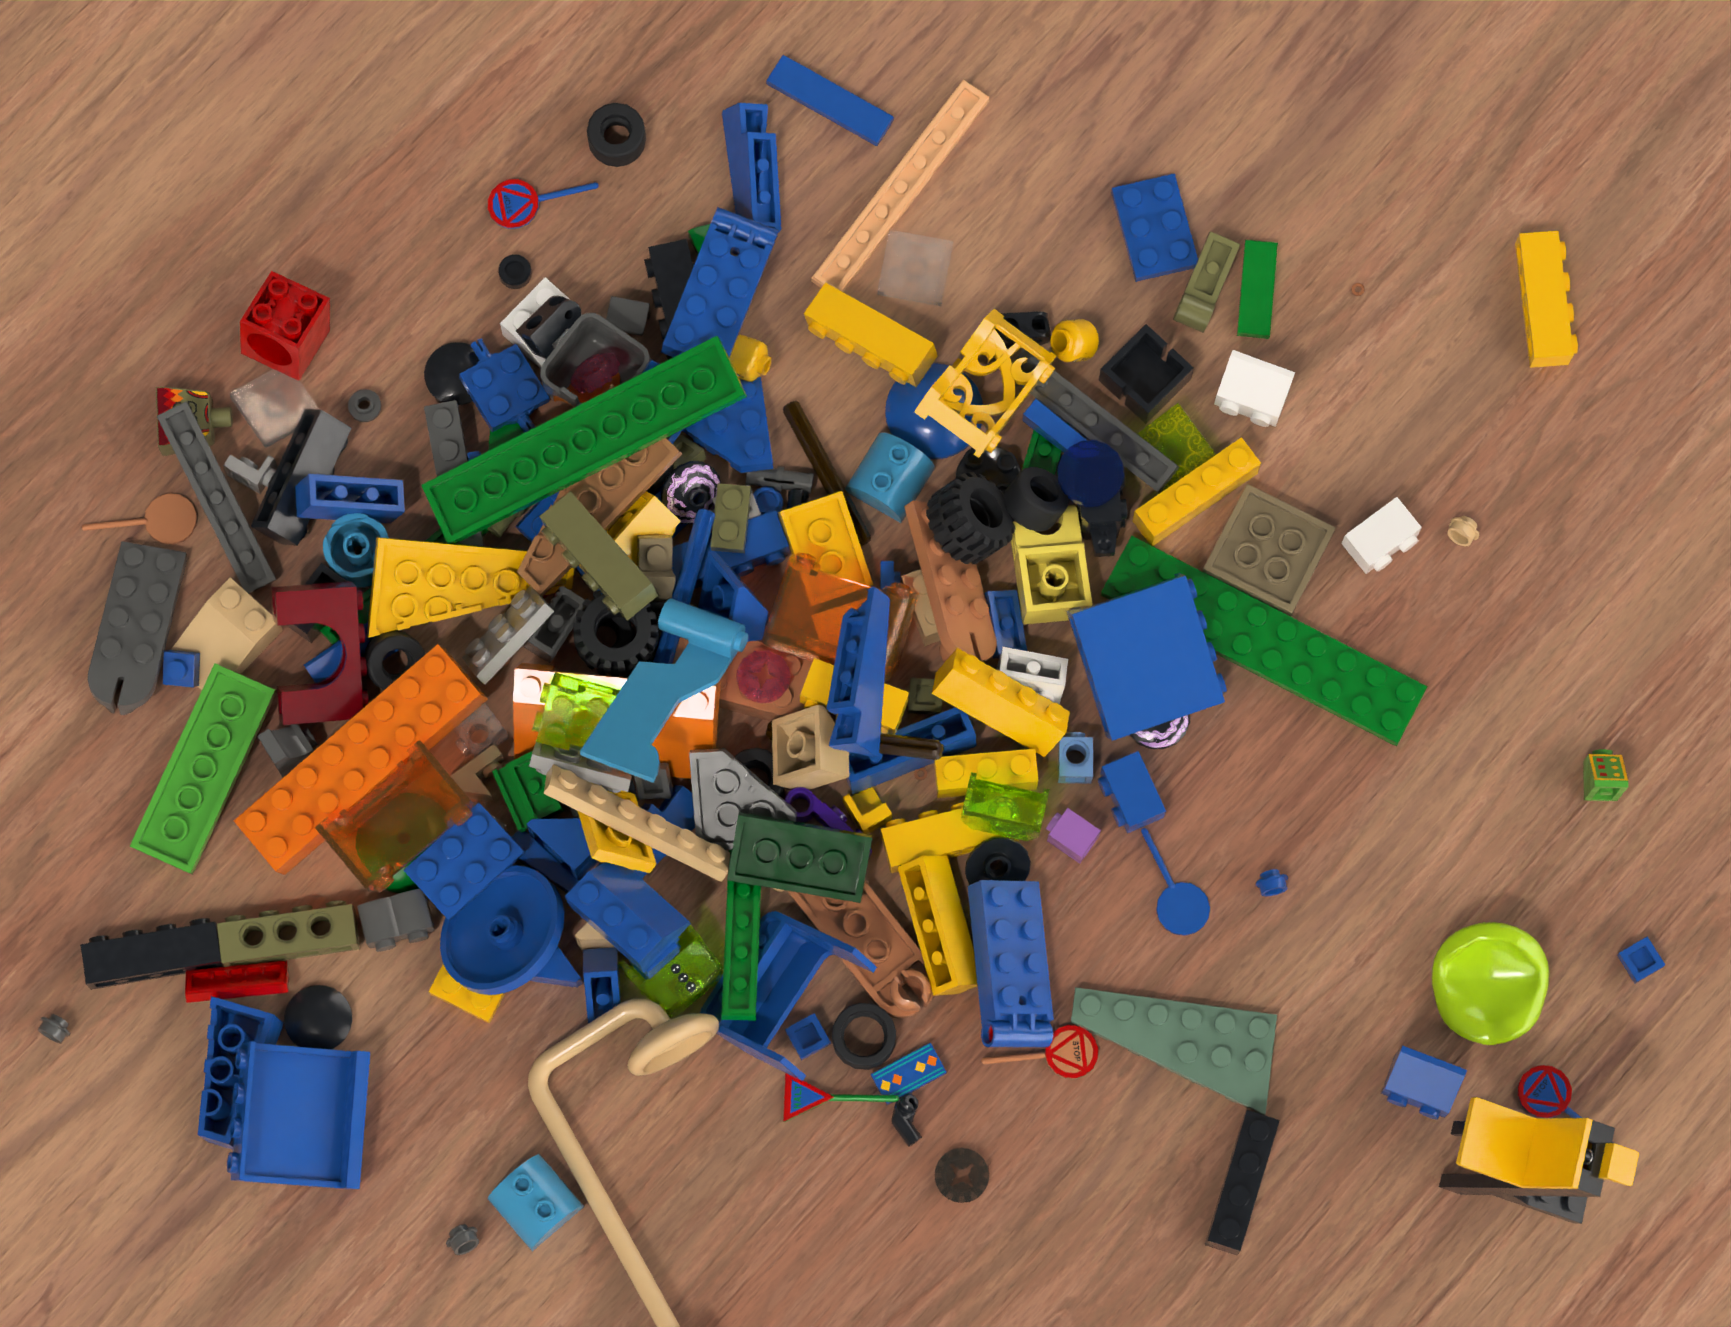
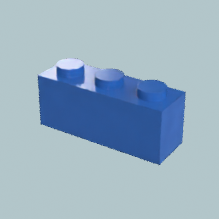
M308 474L295 486L297 518L337 520L347 514L361 513L368 515V517L375 519L379 523L391 524L405 512L403 480Z

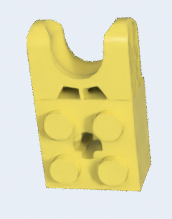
M1068 505L1059 518V530L1051 535H1041L1013 521L1015 532L1012 533L1011 546L1023 625L1068 621L1069 618L1066 611L1076 607L1083 609L1093 605L1084 543H1082L1078 511L1075 505ZM1052 581L1054 586L1049 585L1048 582Z

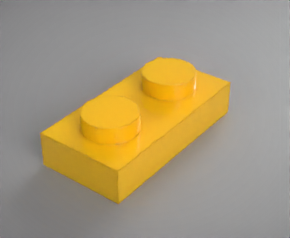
M444 964L428 991L430 995L489 1024L505 993L484 995L466 989L448 973Z

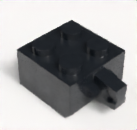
M1117 457L1077 459L1074 485L1081 537L1084 540H1091L1095 557L1114 556L1116 538H1118L1120 528H1125V519H1127L1126 499H1120V496H1123V487H1125L1124 467H1118Z

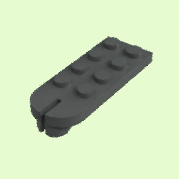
M121 541L88 671V684L93 697L113 714L116 709L114 696L119 685H122L118 701L121 715H127L145 704L155 691L188 559L186 552Z

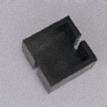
M1147 324L1100 369L1099 381L1119 400L1123 396L1126 397L1125 405L1145 424L1191 380L1194 367L1173 348L1168 352L1166 362L1162 360L1168 343Z

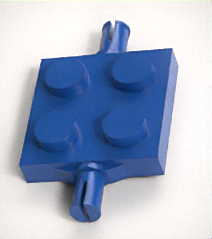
M478 339L477 343L476 341L471 343L470 347L480 361L475 366L460 373L459 379L490 430L494 432L505 425L516 423L519 424L524 433L535 428L529 416L535 409L548 403L550 397L545 392L518 345L515 344L499 353L490 354L482 339Z

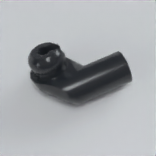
M906 1094L899 1098L895 1103L891 1118L893 1126L908 1147L922 1138L912 1124L919 1105L918 1099L912 1094Z

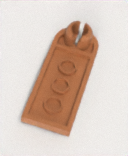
M913 500L904 507L941 641L939 647L940 656L943 662H945L956 648H959L985 662L994 655L997 641L977 565L972 563L964 564L960 559L956 561L951 558L950 553H945L940 543L934 539L933 531L929 528L928 523L930 520L926 516V510L929 509L927 506L928 502Z
M864 881L861 903L788 891V895L816 930L855 947L877 967L873 973L838 956L872 1001L884 1009L889 1016L908 1018L920 1012L921 1007L916 1001L913 1002L902 987L906 984L925 1008L931 1003L934 996L921 950L866 881Z

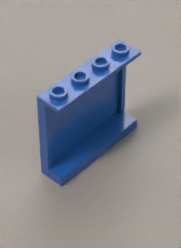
M1177 573L1174 574V578L1083 609L1076 607L1066 611L1105 735L1112 741L1225 702L1223 693L1227 692L1226 684L1221 673L1216 674L1213 661L1217 660L1216 652L1212 643L1206 642L1203 630L1207 629L1206 620L1202 611L1196 610L1193 598L1197 597L1196 588L1192 579H1187L1186 575Z
M252 1041L243 1042L242 1048L237 1050L235 1060L236 1069H240L239 1083H235L233 1088V1103L237 1104L236 1118L233 1117L230 1123V1137L234 1138L233 1152H230L227 1158V1172L231 1173V1181L360 1189L370 1052L260 1044Z

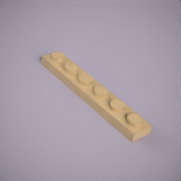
M553 764L547 772L543 794L720 882L728 874L730 852L724 850L720 845L710 843L696 836L692 831L682 829L666 821L662 816L652 814L636 806L632 801L622 799L606 791L602 786L592 784L578 777L570 770H564Z

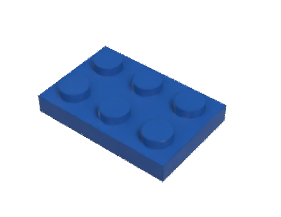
M1175 173L1113 187L1111 194L1135 282L1194 269L1198 257Z
M477 803L403 871L450 921L524 855L525 852L480 803Z

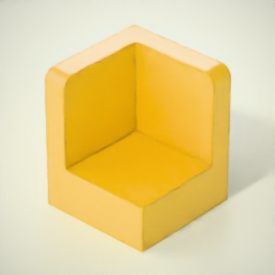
M873 787L863 790L852 797L850 794L843 796L845 808L857 828L864 834H869L887 822L892 821L890 809L886 803L883 804Z

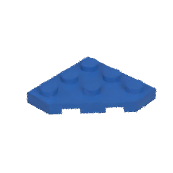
M758 377L753 382L740 380L746 392V398L682 430L692 437L695 443L714 456L716 454L719 455L740 473L773 469L761 377Z

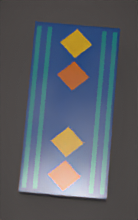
M929 1043L872 1073L871 1077L881 1095H897L900 1098L944 1076L947 1072L932 1044Z

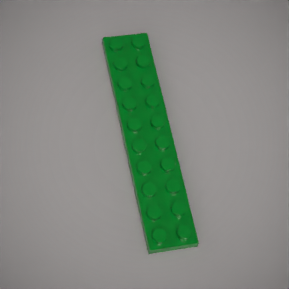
M715 336L421 486L447 543L456 544L746 398L747 395L720 338Z
M1131 535L1101 591V596L1112 599L1174 578V574L1177 573L1186 575V578H1191L1195 585L1197 597L1193 598L1196 610H1201L1205 617L1207 629L1203 630L1206 642L1212 643L1216 655L1397 747L1428 686Z

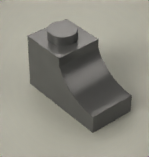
M292 724L279 730L267 729L258 735L263 747L282 777L286 776L314 751L313 747L317 745L309 729L301 730L298 724Z

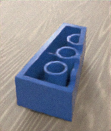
M211 996V1020L207 1032V1039L209 1041L207 1059H205L204 1063L205 1082L201 1095L198 1136L208 1143L233 1150L234 1138L230 1137V1123L233 1117L236 1118L237 1104L233 1103V1088L235 1083H239L240 1069H236L235 1065L237 1050L242 1048L243 1042L250 1041L276 1045L284 1022L274 1014Z

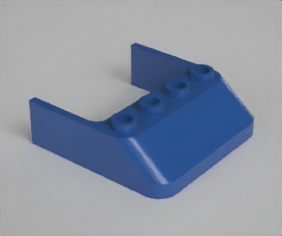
M772 911L760 919L756 1021L722 1020L723 976L702 1006L700 1013L711 1014L719 1020V1028L716 1034L747 1054L803 1081L806 1077L803 1072L784 1056L767 1048L773 1037L828 956H839L873 973L877 967L855 947L780 912Z

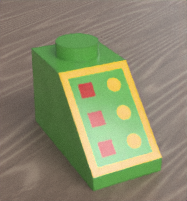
M1607 749L1594 750L1592 754L1587 755L1583 761L1584 800H1619L1628 788V777L1622 755H1613V751Z

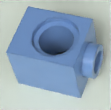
M1082 732L1066 733L1065 737H1062L1058 742V783L1091 784L1093 779V737H1085V733ZM1077 750L1084 755L1085 760L1079 764H1073L1067 759L1066 754L1069 751Z

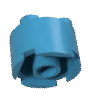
M361 513L344 515L331 525L332 527L324 537L323 553L332 571L346 581H352L356 587L371 586L376 537L389 538L384 526L375 519L368 517V515ZM357 546L362 548V553L359 555H355V547Z

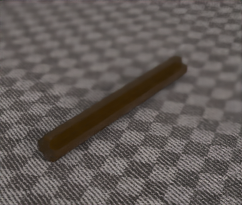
M798 401L788 403L783 407V413L827 495L839 491L843 492L860 546L867 544L871 541V535Z

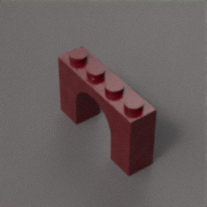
M352 581L271 587L273 621L277 626L306 623L323 624L337 632L342 645L339 665L326 679L312 684L277 686L279 720L283 725L350 720L368 705L367 689H362L361 676H366L367 674L365 656H360L359 643L365 642L363 623H358V610H363L362 591L357 590Z

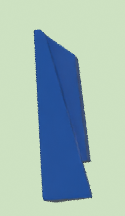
M737 103L722 111L735 213L777 229L780 232L781 212L776 133H766L768 105Z
M870 587L867 590V600L857 610L850 608L843 615L827 710L834 715L838 714L829 742L831 748L877 757L880 750L890 598L876 587Z

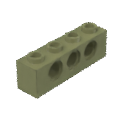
M343 900L326 903V908L313 909L311 905H304L292 908V913L279 914L278 910L260 912L258 918L246 919L244 915H234L226 917L223 923H217L221 963L224 967L277 962L360 950L355 909L352 904L346 905V901ZM320 921H327L331 924L329 932L323 936L315 935L313 933L314 926ZM286 926H294L297 928L296 936L289 941L281 940V930ZM256 930L263 932V939L259 944L251 946L246 943V938L250 932Z

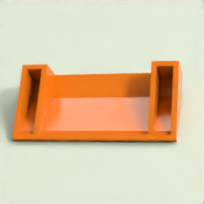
M521 663L515 668L514 760L533 751L539 732L585 743L628 677L555 671V666ZM721 681L680 702L652 743V746L658 751L659 762L669 764L671 777L691 779L690 750L716 749Z

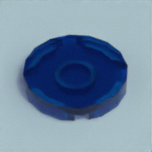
M1097 440L1080 441L1070 446L1062 455L1057 469L1058 484L1073 503L1085 507L1101 506L1115 497L1120 491L1124 479L1123 462L1118 453L1106 443Z

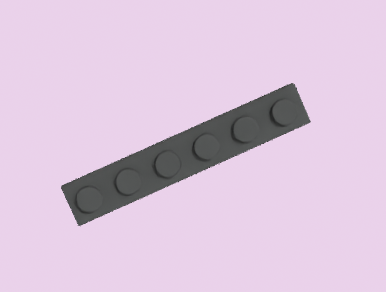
M1025 349L1016 358V360L1022 357L1028 358L1027 362L1021 365V370L1025 373L1034 370L1039 363V359ZM1055 370L1045 384L1039 381L1031 391V395L1110 456L1117 457L1119 463L1158 493L1163 490L1180 468Z
M456 400L424 406L437 477L469 461L459 406ZM482 531L456 544L484 546Z
M186 401L157 415L243 589L250 594L276 581L277 579L188 402Z

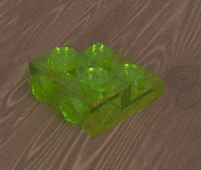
M555 672L551 684L544 683L539 702L544 703L545 708L543 713L537 711L532 731L538 732L536 742L568 751L571 744L583 747L620 690Z

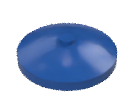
M510 866L452 920L449 921L445 918L440 937V951L443 964L448 973L466 989L484 995L506 993L530 981L551 959L562 935L564 907L558 890L538 871L525 866Z

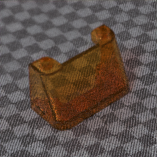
M792 554L788 559L768 617L762 643L772 649L813 661L816 658L834 665L843 615L850 608L857 610L867 600V590L871 586L820 571L821 565L815 562L816 558L810 554ZM897 582L892 583L891 586L884 587L882 590L879 589L890 598L884 681L889 680L899 668L919 593L911 591V587Z
M420 740L407 750L411 755L407 760L408 763L405 764L401 760L397 764L399 768L350 810L346 811L343 809L339 812L343 817L342 819L337 818L332 822L327 817L315 827L369 892L385 890L393 883V876L453 825H462L473 814L471 809L474 803Z

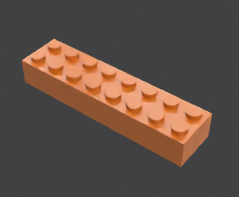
M437 644L239 815L234 822L275 872L286 875L488 699L448 651Z

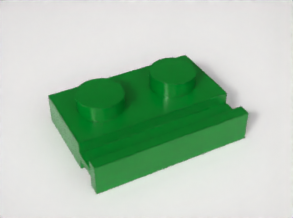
M533 751L505 764L506 766L499 770L495 769L492 771L516 827L520 832L526 831V824L531 819H550L565 811L561 802L543 794L546 775L537 772L536 768L529 767Z

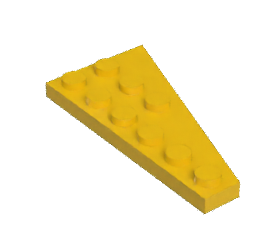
M376 537L367 637L370 638L382 633L407 629L415 625L457 617L498 605L510 604L518 592L521 590L526 591L530 586L517 573L528 550ZM571 568L545 595L556 593L558 588L562 586L572 589L574 569Z

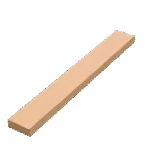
M964 79L812 276L811 282L820 288L826 282L842 292L846 290L987 105L989 96Z

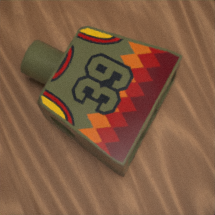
M156 387L157 415L187 401L209 446L215 444L214 428L233 427L232 408H213V399L209 392ZM157 418L158 448L162 456L173 455L175 452Z

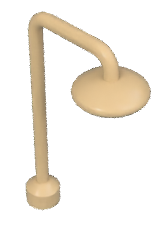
M633 998L618 1004L544 1051L534 1061L529 1071L528 1089L532 1101L657 1327H680L548 1086V1078L556 1067L636 1018L646 1020L653 1029L637 1043L629 1057L628 1071L636 1076L658 1072L683 1060L704 1046L718 1032L719 1020L711 1014L690 1013L670 1019L659 1004L649 999Z

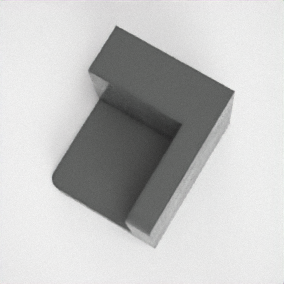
M611 296L606 320L625 333L642 336L645 331L646 321L650 319V303Z

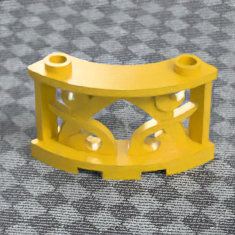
M995 309L983 319L960 351L964 358L962 360L957 358L952 366L949 365L940 378L931 386L914 411L924 420L928 416L935 419L976 450L974 455L978 458L986 450L990 453L994 451L1003 438L999 433L1010 421L1039 381L1045 384L1055 370V367L1051 364L1056 355L1048 352L1003 319L1004 315ZM995 329H998L1013 340L1015 344L1007 350ZM1021 348L1039 359L1038 365L1029 373L1021 370V365L1026 363L1028 358H1019L1013 364L1011 362V357ZM985 355L988 358V362H990L995 356L996 361L990 365L982 366L978 362V357ZM999 368L1003 384V400L989 405H970L973 392L970 382L963 375L964 371L976 376H985ZM1015 384L1025 385L1015 399ZM953 389H961L964 392V403L959 402L962 395L956 396L953 393ZM1003 414L995 424L991 416ZM965 415L972 416L971 422L965 419ZM976 424L984 425L986 427V433L977 428Z

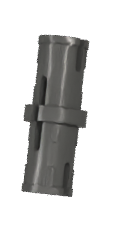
M778 466L777 469L747 472L746 485L773 487L775 491L782 492V489H798L811 494L814 473L785 470L784 466Z

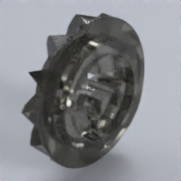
M957 1148L948 1151L940 1158L936 1165L935 1184L942 1196L954 1203H969L983 1194L988 1185V1166L982 1156L973 1150ZM951 1165L961 1171L965 1168L968 1169L972 1165L973 1167L970 1169L968 1179L973 1186L971 1187L969 1184L960 1182L952 1187L951 1184L954 1182L953 1180L956 1175Z

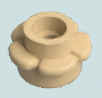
M1466 516L1451 519L1447 534L1453 542L1461 546H1469L1473 540L1479 538V532L1476 530L1477 524L1473 519Z

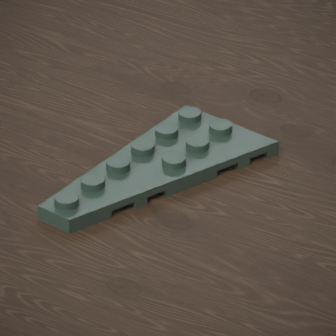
M1075 987L1071 1016L1072 1024L1080 1026L1107 1041L1110 1040L1138 1056L1141 1055L1191 1082L1225 1096L1226 1099L1254 1110L1253 1112L1266 1115L1277 1015Z

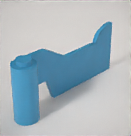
M672 598L666 601L661 610L658 628L688 640V645L675 664L639 661L580 750L581 756L654 783L658 775L660 766L658 751L652 746V743L680 702L717 684L738 651L742 652L748 642V633L745 632L744 624Z

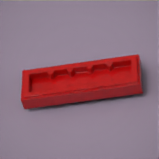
M287 961L186 971V1002L211 1001V996L219 999L288 993Z

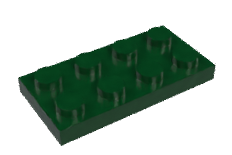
M739 812L727 880L861 903L872 835Z

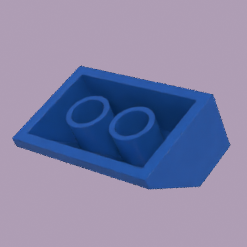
M607 862L588 871L565 895L569 906L643 973L691 924L689 920L633 870Z

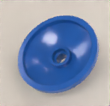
M938 363L931 365L917 387L908 382L903 385L896 381L889 391L885 407L886 423L891 435L910 443L929 459L952 457L969 446V444L932 417L928 416L924 420L914 412L931 386L949 367V365ZM963 373L972 387L973 398L970 405H983V400L977 386L971 378ZM953 389V393L956 396L962 395L959 402L964 403V392L961 389ZM965 415V419L971 422L972 416ZM976 424V427L981 429L982 424Z

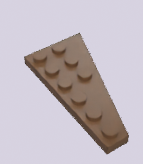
M611 384L608 390L614 388V386ZM665 438L561 490L554 504L571 491L607 532L682 453ZM544 524L538 535L534 537L517 571L542 597L572 568L561 554L565 551L561 545L557 543L553 546L541 532L545 528Z

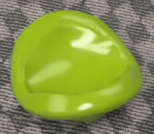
M1483 922L1469 925L1456 931L1438 949L1432 967L1433 992L1441 1018L1456 1034L1483 1045L1506 1043L1527 1033L1535 1025L1541 1014L1548 991L1549 966L1542 947L1527 932L1505 923Z

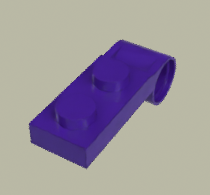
M794 788L785 798V801L790 805L799 798L807 800L810 804L805 812H796L797 822L806 823L814 817L823 827L863 833L858 828L853 831L845 823L848 819L835 805L829 808L806 788ZM870 848L869 857H870L871 854H872V849H871V848Z

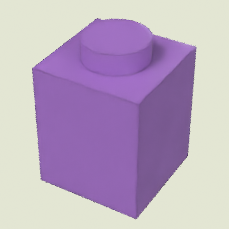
M1069 808L1066 809L1063 815L1057 812L1046 827L1050 831L1047 842L1079 864L1095 844L1101 830Z

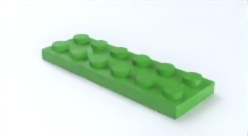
M214 663L130 847L193 875L277 693L275 689Z

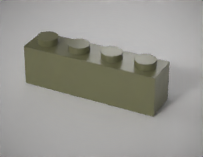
M571 491L539 516L545 526L541 530L543 535L553 546L557 543L561 545L565 550L561 554L573 569L579 566L585 574L582 576V579L593 592L599 589L606 596L602 601L613 615L620 612L628 621L658 596L651 581Z

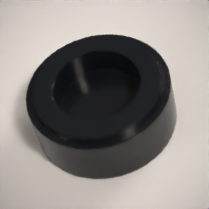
M509 255L499 264V277L506 287L520 289L529 283L532 275L531 266L523 256Z

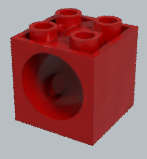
M271 271L240 320L241 354L299 381L330 332V298Z

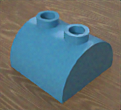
M879 433L845 489L850 495L902 523L906 517L904 506L917 499L934 471L935 466L923 452L910 443L888 433Z
M540 1154L533 1156L516 1168L488 1196L490 1203L531 1251H534L584 1208V1205Z

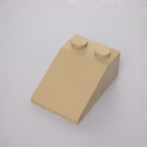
M229 578L204 604L171 650L200 653L199 686L197 687L202 691L214 663L242 674L283 629L281 625L277 626L273 621L272 614L232 578Z

